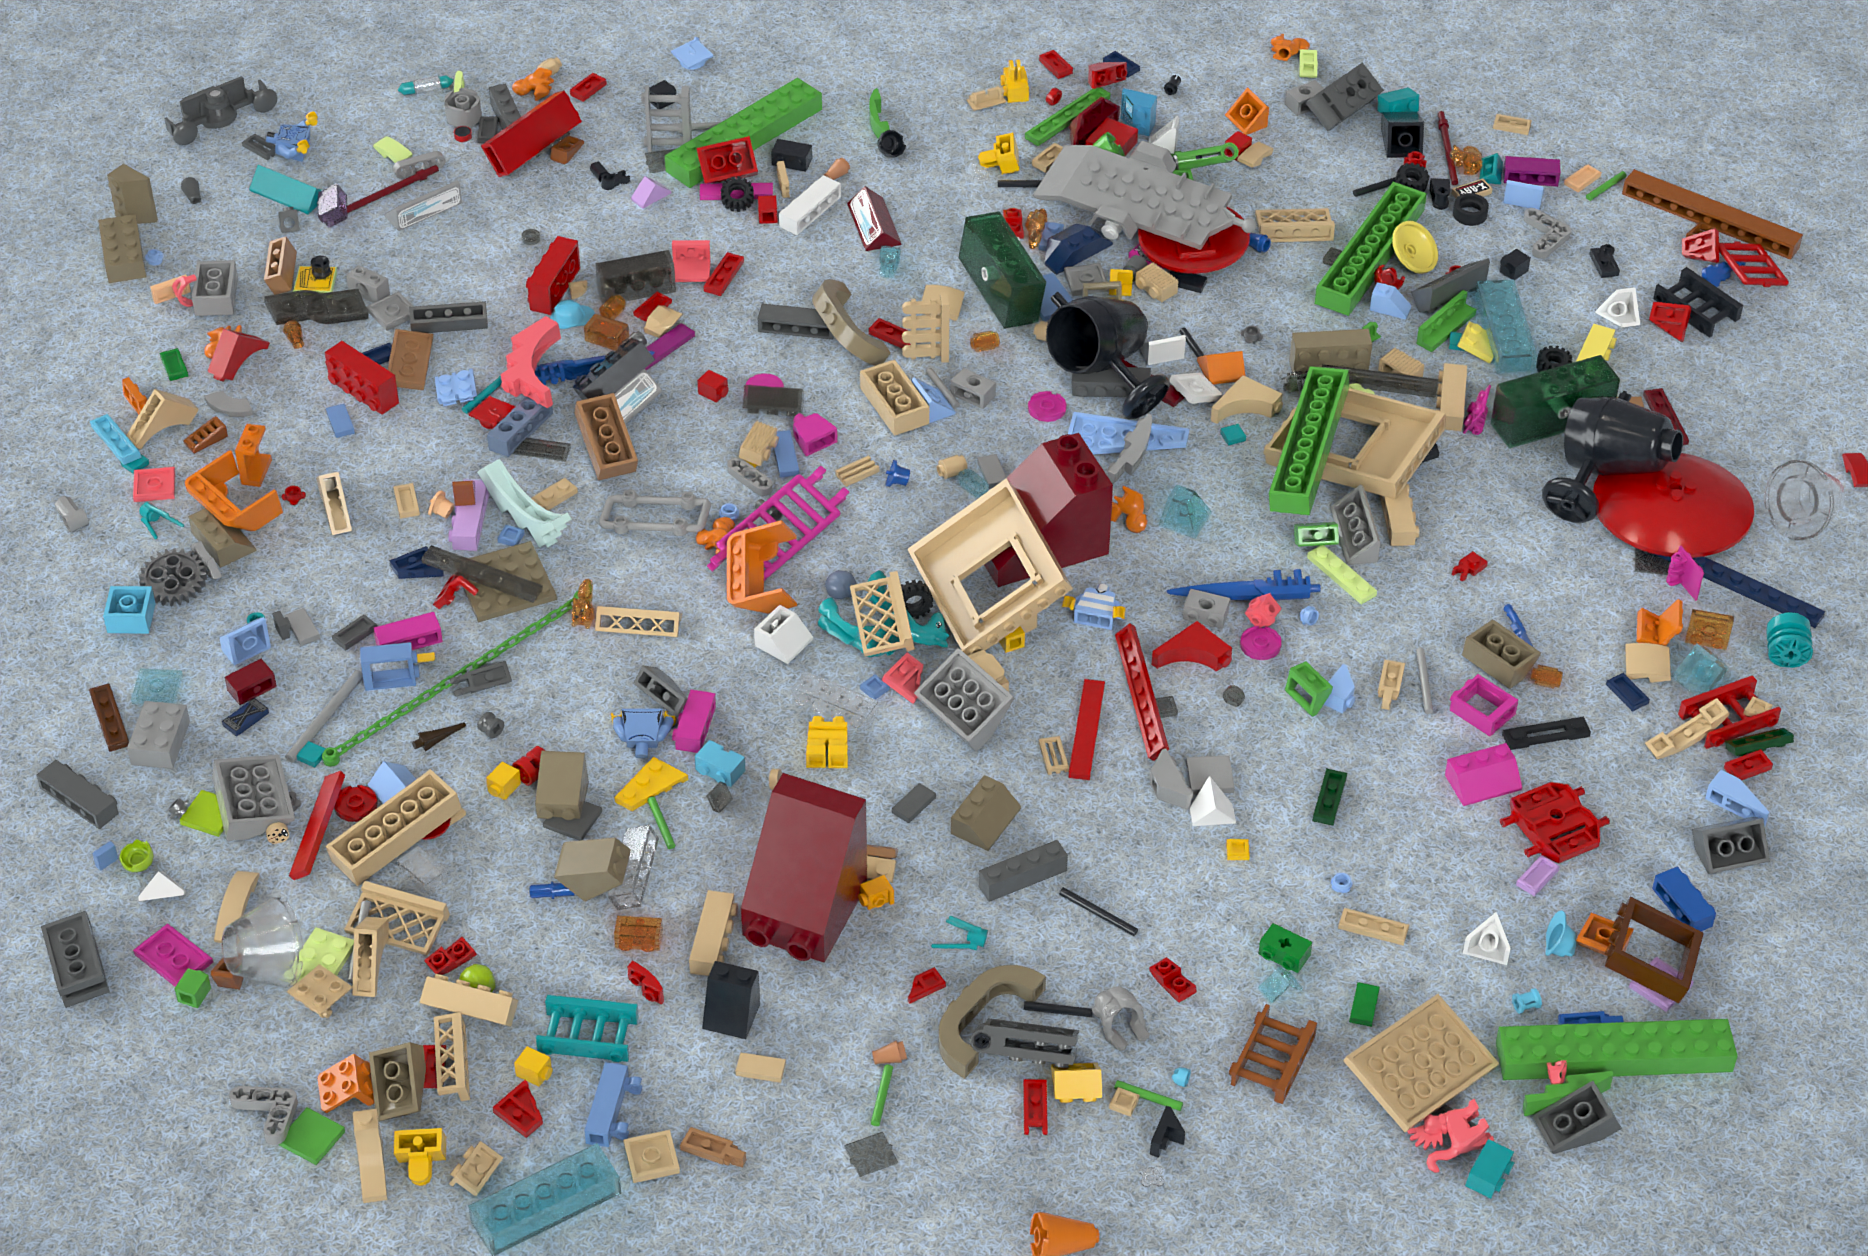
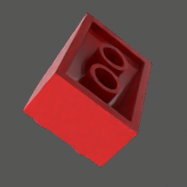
M750 136L696 148L705 184L723 182L728 178L732 180L734 176L735 180H737L738 176L742 179L758 175Z

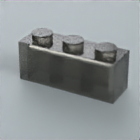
M744 385L743 409L747 410L749 414H759V411H767V415L778 416V412H784L789 417H795L799 413L803 414V389Z

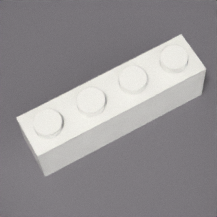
M823 175L785 209L780 211V227L795 235L801 233L841 198V183Z

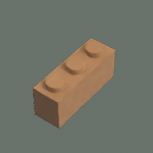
M286 236L269 242L264 281L274 295L292 290L297 251Z

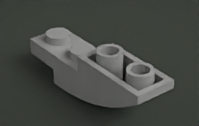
M1148 413L1144 419L1140 418L1133 432L1129 431L1126 434L1124 449L1120 453L1119 459L1116 463L1112 462L1107 469L1108 478L1112 484L1124 472L1132 475L1141 463L1149 443L1152 426L1151 414Z

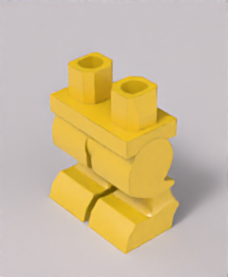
M814 716L812 721H809L806 768H826L827 748L828 768H848L847 722H845L843 716H835L833 722H824L822 716Z

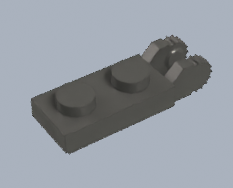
M506 661L471 670L463 675L449 679L451 684H458L467 680L468 687L454 691L455 697L512 682Z

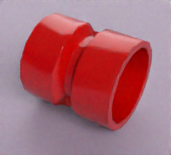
M535 746L525 756H522L512 764V767L519 770L521 782L527 786L538 780L541 752L545 751L539 746Z

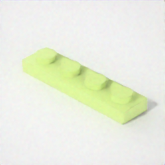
M1320 545L1307 553V558L1361 605L1377 596V590L1326 546Z

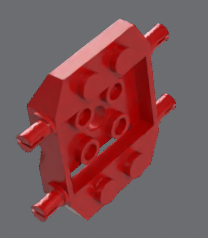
M1549 782L1512 797L1510 800L1511 814L1501 818L1500 824L1503 828L1513 823L1519 826L1534 845L1524 849V853L1528 858L1535 854H1541L1559 864L1599 847L1600 828L1609 825L1610 820L1607 816L1597 819L1589 809L1582 806L1579 800V796L1585 795V790L1582 786L1572 789L1569 784ZM1551 815L1560 816L1561 818L1555 819ZM1585 825V828L1572 832L1556 840H1550L1558 837V835L1563 834L1568 831H1574L1577 827Z

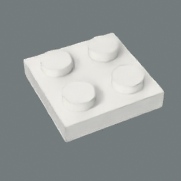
M1202 373L1171 375L1170 383L1189 403L1215 402L1223 396Z

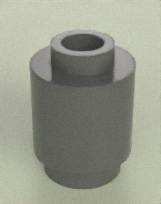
M1134 255L1124 266L1123 270L1133 271L1132 282L1136 280V272L1146 267L1147 262L1143 257Z

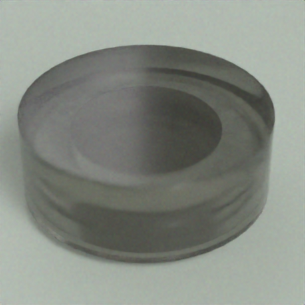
M527 229L522 232L521 236L524 244L535 245L540 242V232L538 230Z
M1230 685L1223 692V699L1227 704L1238 707L1244 701L1245 694L1238 686Z

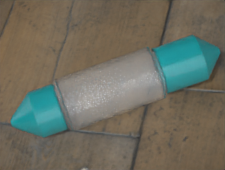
M446 75L417 79L401 83L398 91L403 95L437 91L448 88L454 82V79Z

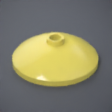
M1414 221L1402 222L1395 228L1393 248L1399 261L1407 269L1418 274H1425L1434 269L1438 261V249L1430 232L1424 226Z

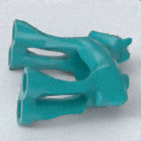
M878 570L871 574L867 582L886 578L882 571ZM887 585L879 586L876 591L884 594L887 590ZM872 595L869 600L875 605L880 598ZM832 597L825 599L818 609L822 615L818 620V626L839 638L846 645H852L864 654L858 626L851 625L839 615L838 605ZM884 601L880 608L888 611L892 604ZM907 611L913 642L948 648L946 639L949 637V634L945 631L944 617L940 612L934 613L926 625H920ZM888 617L884 625L891 628L896 621ZM875 625L864 626L863 629L871 632ZM880 628L875 635L883 639L887 631ZM892 634L887 642L892 644L900 642V639ZM871 639L867 644V649L876 647L879 642ZM895 650L866 657H880L884 654L890 656L895 652Z

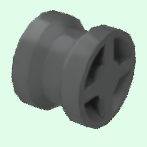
M492 712L483 714L477 724V728L481 732H486V735L492 739L501 734L505 726L504 721L496 718Z

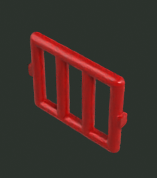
M1740 241L1719 243V253L1744 285L1771 287L1787 286L1789 284L1788 279L1760 244H1747ZM1727 250L1756 251L1759 255L1730 254ZM1737 262L1766 263L1768 267L1739 266ZM1745 273L1774 274L1776 278L1747 277Z

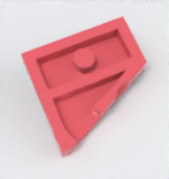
M907 652L884 674L882 681L914 704L917 699L914 692L920 685V676L924 664Z

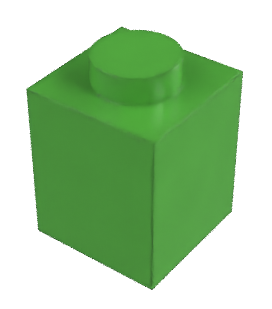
M188 968L174 988L177 1001L194 1008H199L211 990L208 974L200 970L195 971Z

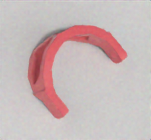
M194 274L187 277L182 276L176 279L172 285L173 293L177 296L179 302L186 307L193 306V302L191 299L183 297L182 292L189 283L197 280ZM181 282V286H180V288H179V290H178V289H177V286H178L179 283Z
M1567 1060L1555 1062L1554 1066L1550 1062L1547 1063L1551 1085L1564 1083Z

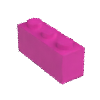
M434 612L374 627L377 646L411 642L412 650L443 642L441 627Z
M690 690L688 700L683 707V713H680L678 716V728H674L672 734V741H675L676 750L698 753L703 747L716 709L715 693Z

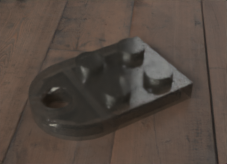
M359 289L317 294L312 296L307 303L308 316L313 321L321 324L368 319L369 315Z
M311 290L264 296V303L276 325L316 319L321 317L326 311V299L324 296Z

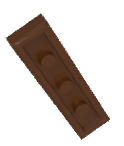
M110 684L90 688L89 693L109 752L128 747L129 739Z

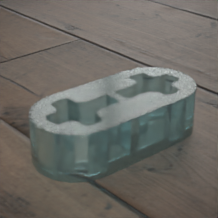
M964 469L959 472L958 484L973 497L978 499L989 491V484L973 470Z

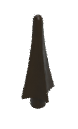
M466 723L419 732V739L413 741L412 745L414 749L423 747L426 752L446 737L464 728Z

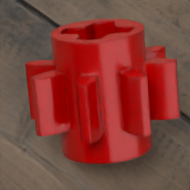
M1414 151L1408 153V157H1404L1403 165L1405 163L1409 165L1414 163V165L1420 164V167L1426 168L1427 160H1424L1425 156L1422 153Z

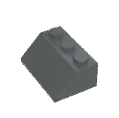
M1748 817L1692 829L1695 850L1708 874L1770 862L1763 818Z

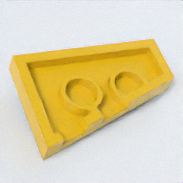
M653 757L614 797L615 803L630 811H634L648 803V798L654 797L663 791L668 792L672 789V786L680 782H686L688 774Z

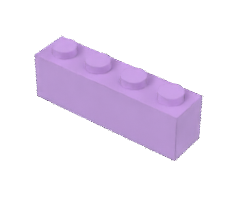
M473 480L475 481V505L455 506L456 516H452L453 530H449V542H452L453 550L477 551L489 498V491L482 480Z

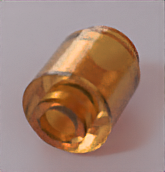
M620 295L611 296L599 308L601 317L604 320L614 321L625 310L626 301Z
M993 331L974 333L972 338H970L971 348L975 349L976 352H982L999 347L1000 339L998 333Z
M1538 664L1537 668L1533 667L1530 680H1534V685L1552 689L1554 687L1559 688L1563 672L1558 671V668Z

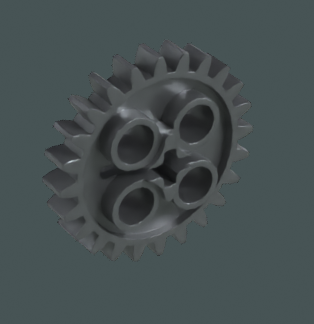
M173 548L171 553L165 549V554L163 555L157 552V558L150 556L151 562L145 561V568H140V586H152L155 603L161 601L162 606L167 602L170 603L171 607L174 605V602H177L180 606L182 600L189 603V597L197 598L195 592L202 593L201 587L206 586L207 571L203 561L199 560L197 554L193 556L192 551L185 554L184 548L180 552Z

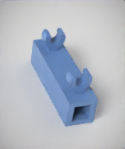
M605 1062L584 1130L586 1144L609 1147L612 1136L619 1140L628 1139L629 1131L627 1129L629 1124L625 1122L616 1123L625 1091L640 1095L643 1086L641 1085L642 1078L637 1076L629 1078L627 1065Z

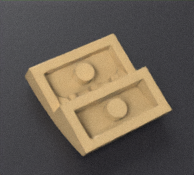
M926 285L921 301H930L931 298L940 300V292H948L950 304L949 319L956 321L959 317L965 292L948 286Z
M1651 643L1625 644L1626 676L1630 680L1649 677L1651 683L1671 681L1669 647Z

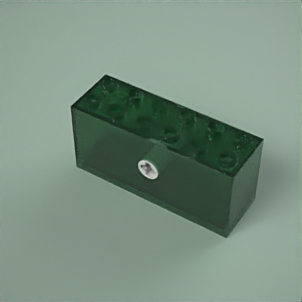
M1000 211L968 216L965 218L958 256L966 271L1004 329L1037 323L1042 307L1046 280L1020 243L1019 237H1016Z
M1602 355L1499 383L1496 386L1490 424L1509 449L1565 433L1567 419L1572 406L1579 398L1583 396H1613L1617 398L1620 378Z

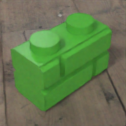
M1336 522L1306 523L1305 525L1303 523L1294 524L1295 544L1297 546L1339 544V531Z

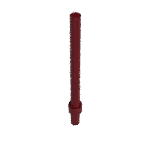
M1439 111L1438 128L1442 134L1451 184L1458 185L1454 157L1452 159L1450 157V154L1453 156L1448 132L1449 123L1444 111Z
M434 165L425 170H418L416 174L341 208V211L344 215L414 182H421L427 179V176L438 172L439 168L437 165Z

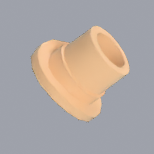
M440 490L430 500L431 504L428 515L431 516L434 513L447 519L452 513L455 504L447 500L445 497L446 493Z

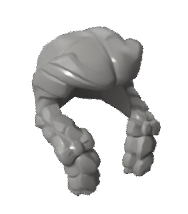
M1116 986L1100 992L1096 996L1092 1012L1097 1018L1101 1019L1107 1042L1110 1041L1111 1045L1115 1046L1119 1051L1125 1050L1126 1046H1128L1127 1041L1115 1029L1111 1028L1113 1017L1122 1008H1132L1130 1026L1138 1040L1146 1041L1149 1039L1150 1034L1145 1026L1143 1007L1136 1000L1133 993L1124 987Z

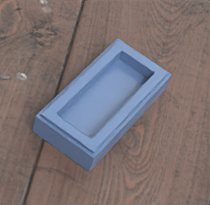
M345 403L326 408V414L335 438L355 434Z

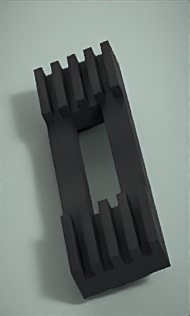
M1584 716L1505 729L1502 732L1505 743H1507L1510 750L1566 739L1587 738L1591 734ZM1562 728L1566 730L1563 732L1533 737L1527 736V734L1550 731Z

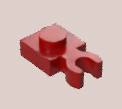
M1472 551L1459 560V565L1453 568L1452 575L1461 573L1460 581H1464L1467 579L1468 574L1475 576L1485 569L1488 561Z

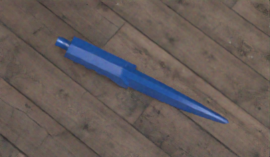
M606 355L574 361L559 360L540 364L536 367L535 375L544 385H546V380H550L552 384H557L558 378H560L561 382L565 381V379H577V376L587 375L591 372L590 368L596 363L600 364L603 362Z
M1295 569L1293 571L1294 579L1290 576L1282 580L1281 570H1274V580H1271V577H1267L1265 581L1263 579H1255L1254 581L1211 583L1174 588L1166 591L1170 595L1187 597L1190 589L1227 597L1230 600H1253L1256 597L1270 593L1275 600L1309 599L1310 594L1320 592L1321 587L1320 584H1311L1310 576H1305V579H1302L1301 569Z

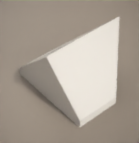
M1635 287L1616 290L1595 313L1621 326V328L1640 325Z
M1209 776L1190 806L1192 826L1236 824L1233 804Z
M158 871L138 898L139 901L182 896L186 895V890L165 872Z
M1497 912L1466 937L1463 954L1507 965L1511 948Z

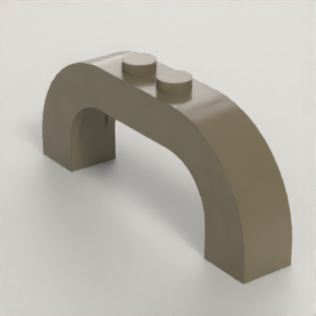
M833 279L824 280L813 295L812 302L833 336L842 346L861 360L874 366L884 363L891 354L884 342L872 338L861 331L843 307L852 295L845 283Z
M1003 965L983 972L969 986H965L960 996L950 1002L939 1024V1051L945 1064L954 1073L965 1079L979 1064V1052L964 1042L960 1037V1033L987 1003L996 996L1011 994L1019 996L1026 1001L1035 1002L1046 989V976L1025 966Z

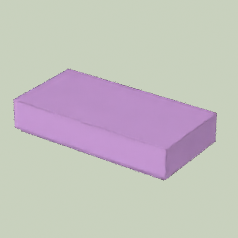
M1541 855L1517 880L1516 886L1535 896L1559 871L1560 866Z

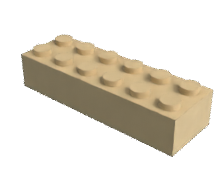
M430 769L327 844L326 849L331 862L356 886H359L459 812L462 807L458 795Z

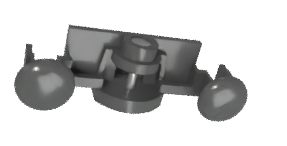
M240 76L216 87L211 86L182 98L179 101L182 122L174 124L166 117L164 118L166 129L173 136L175 143L178 145H188L197 137L198 125L202 124L205 128L211 129L226 127L236 119L237 109L252 103L256 111L261 113L268 112L275 107L278 99L277 94L274 90L267 89L260 79L258 80V91L247 90L244 78Z

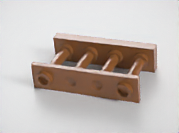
M1265 1004L1262 1012H1257L1254 1020L1256 1025L1237 1063H1232L1229 1075L1232 1076V1086H1235L1239 1077L1272 1088V1091L1275 1092L1274 1101L1283 1104L1315 1039L1318 1023L1308 1020L1305 1028H1297L1270 1018V1005ZM1268 1026L1295 1036L1299 1041L1297 1045H1289L1261 1033L1264 1027ZM1256 1043H1260L1287 1053L1291 1058L1289 1062H1281L1254 1052L1253 1049ZM1249 1059L1281 1071L1282 1076L1280 1079L1276 1078L1275 1080L1244 1067Z

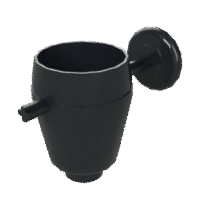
M1059 292L1051 296V301L1058 309L1051 315L1047 324L1046 342L1049 353L1056 364L1065 371L1075 374L1097 373L1112 367L1132 389L1123 403L1122 414L1127 419H1137L1152 411L1166 396L1170 380L1163 374H1156L1140 382L1122 363L1124 359L1134 354L1143 346L1147 337L1148 322L1141 309L1132 301L1116 298L1086 296L1067 302ZM1076 366H1086V367H1088V368H1087V369H1082V368H1077Z
M1627 391L1620 393L1618 398L1613 396H1583L1579 398L1572 406L1567 419L1564 451L1568 464L1580 470L1575 480L1557 477L1545 484L1542 488V499L1546 507L1557 517L1572 523H1585L1593 520L1599 512V501L1595 493L1586 486L1591 473L1604 476L1658 472L1664 469L1669 461H1678L1683 448L1682 432L1674 430L1671 420L1665 415L1629 402L1631 394H1627Z

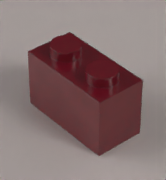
M262 658L224 677L227 691L239 705L277 687L274 672Z

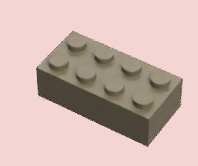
M136 214L98 220L108 282L115 283L146 278Z
M1369 329L1292 333L1289 357L1292 376H1307L1310 366L1349 370V373L1369 372L1372 351Z

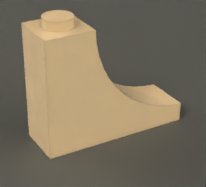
M1243 375L1212 406L1211 421L1218 424L1229 416L1241 413H1254L1271 418L1275 413L1281 411L1283 407V394Z
M154 389L126 436L137 449H142L144 444L162 429L179 424L190 425L199 409L188 398Z
M339 472L318 476L316 480L331 534L336 535L352 531Z
M366 917L354 928L352 996L375 997L377 995L381 957L388 941L389 918Z
M377 1109L353 1112V1125L363 1203L387 1200L383 1139Z

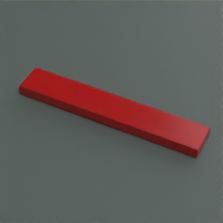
M1084 679L1068 778L1090 780L1105 681Z
M341 770L324 778L289 873V877L293 880L300 879L311 873L345 779V774Z

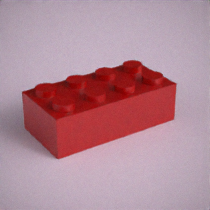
M557 236L554 242L550 243L546 254H543L539 265L535 266L533 274L526 281V288H528L527 301L531 311L551 315L555 310V306L569 288V283L574 280L581 269L578 240Z
M340 341L325 351V363L328 370V379L331 384L339 386L345 393L351 394L359 402L365 403L371 410L377 411L381 415L399 404L395 374L344 341Z

